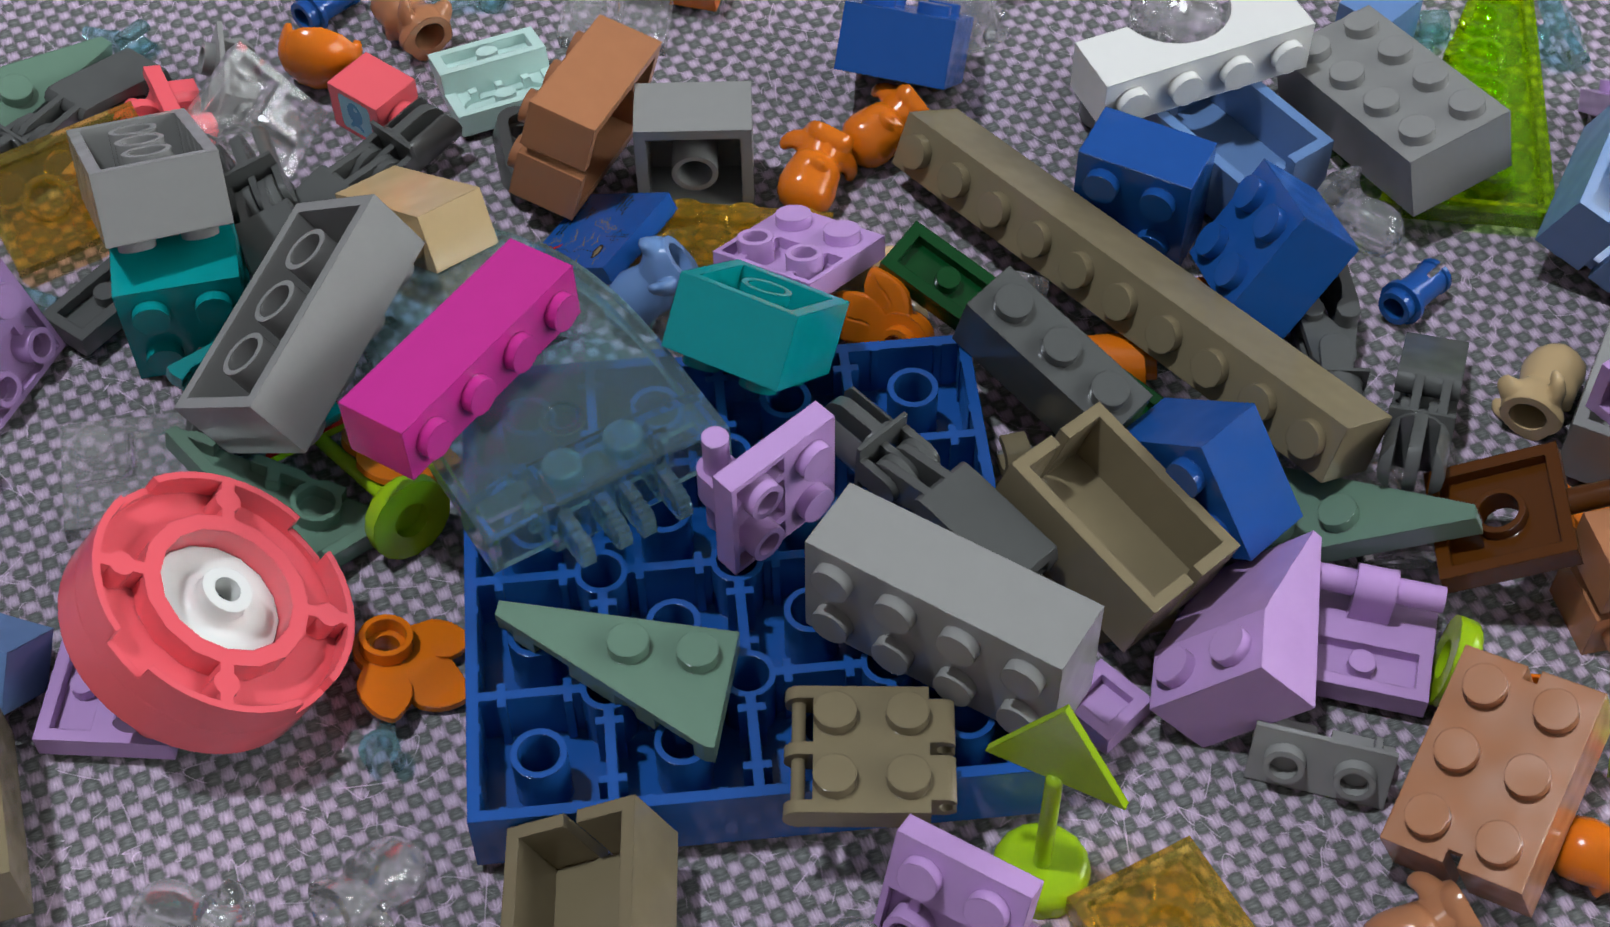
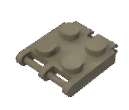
M792 686L786 690L785 707L792 712L791 742L784 747V764L791 768L790 800L783 804L782 820L785 824L793 827L899 828L909 814L931 824V815H950L957 812L956 758L953 757L956 747L954 701L949 699H929V686ZM806 713H813V741H806ZM805 769H813L812 799H805Z

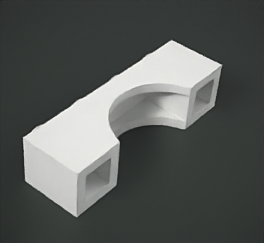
M1229 0L1225 26L1216 34L1200 41L1166 43L1149 39L1128 27L1075 42L1070 87L1095 122L1105 107L1144 118L1305 68L1316 23L1297 0Z

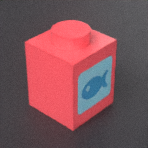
M367 52L327 82L336 124L362 139H366L373 133L370 124L372 120L384 127L418 98L414 78Z

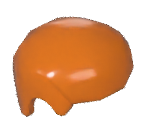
M285 23L278 42V57L284 70L298 83L314 89H328L327 82L363 53L361 41L354 40L351 42L342 34L323 27H301L293 30L291 23Z

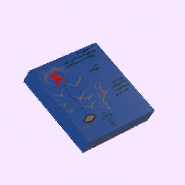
M669 192L591 194L573 220L564 218L537 250L573 265L576 284L609 285L612 284L621 271L628 269L641 254L638 245L639 239L646 236H656L678 208Z

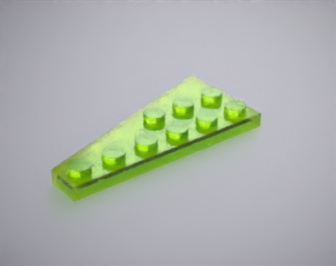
M1468 0L1442 60L1511 110L1512 166L1415 217L1410 215L1382 191L1375 216L1540 229L1554 197L1555 189L1534 0Z

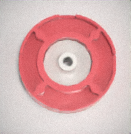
M196 471L165 473L154 476L145 488L132 492L125 497L120 495L115 499L70 558L63 572L58 593L60 632L67 653L84 683L106 708L133 727L140 735L191 752L205 754L241 753L269 744L286 733L324 694L343 671L349 659L355 636L354 606L345 576L331 551L325 553L320 559L311 546L292 528L301 517L275 497L245 482L218 474Z

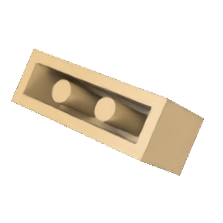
M394 165L335 193L336 198L375 194L425 242L413 263L414 266L437 274L499 243L480 187Z

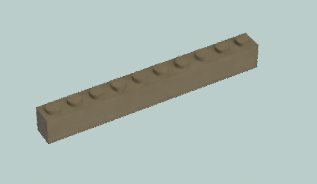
M959 109L909 112L892 164L1209 400L1255 403L1273 447L1320 483L1367 470L1392 419L1391 415Z

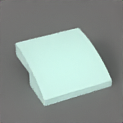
M531 26L427 54L431 70L451 116L462 126L463 138L494 129L497 117L502 110L512 106H521L525 95L531 88L536 90L541 88L545 74L550 66L546 46Z

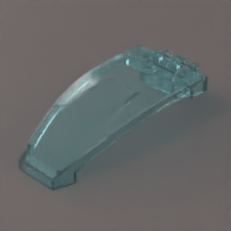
M494 229L499 243L438 274L414 266L411 278L398 290L387 309L384 326L369 341L363 355L370 370H372L510 238L573 265L581 311L573 325L567 331L561 332L537 356L530 369L519 374L495 398L490 409L485 414L478 416L452 442L448 451L441 458L434 460L428 468L460 514L463 529L494 574L548 547L555 552L567 548L580 566L585 568L597 562L595 546L590 538L591 535L603 530L609 540L615 544L616 548L622 550L634 544L632 532L626 518L636 528L637 533L641 537L646 538L658 532L656 517L651 506L663 501L673 515L676 516V519L680 521L694 514L690 496L681 483L697 475L696 465L702 457L701 434L706 428L711 426H720L726 429L729 434L730 455H732L730 427L669 350L661 346V340L650 327L609 286L576 261L542 242H534L516 234Z

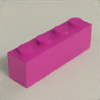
M510 238L338 402L351 449L415 480L434 460L441 458L448 451L452 442L478 416L485 414L490 409L497 396L519 374L530 369L537 356L561 332L567 331L573 325L577 316L581 313L573 265Z

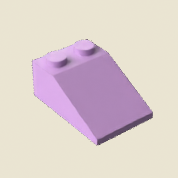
M1313 530L1262 551L1252 561L1241 560L1222 568L1207 587L1188 601L1154 652L1149 710L1204 748L1255 730L1257 720L1275 723L1315 708L1322 537Z

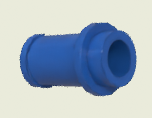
M295 0V3L291 5V14L300 28H327L330 19L349 7L358 4L360 0Z
M1428 258L1419 263L1402 280H1391L1382 288L1378 301L1379 310L1383 317L1395 325L1415 323L1423 316L1424 307L1450 288L1452 278L1448 268L1444 266L1430 278L1427 275L1438 267L1440 261Z

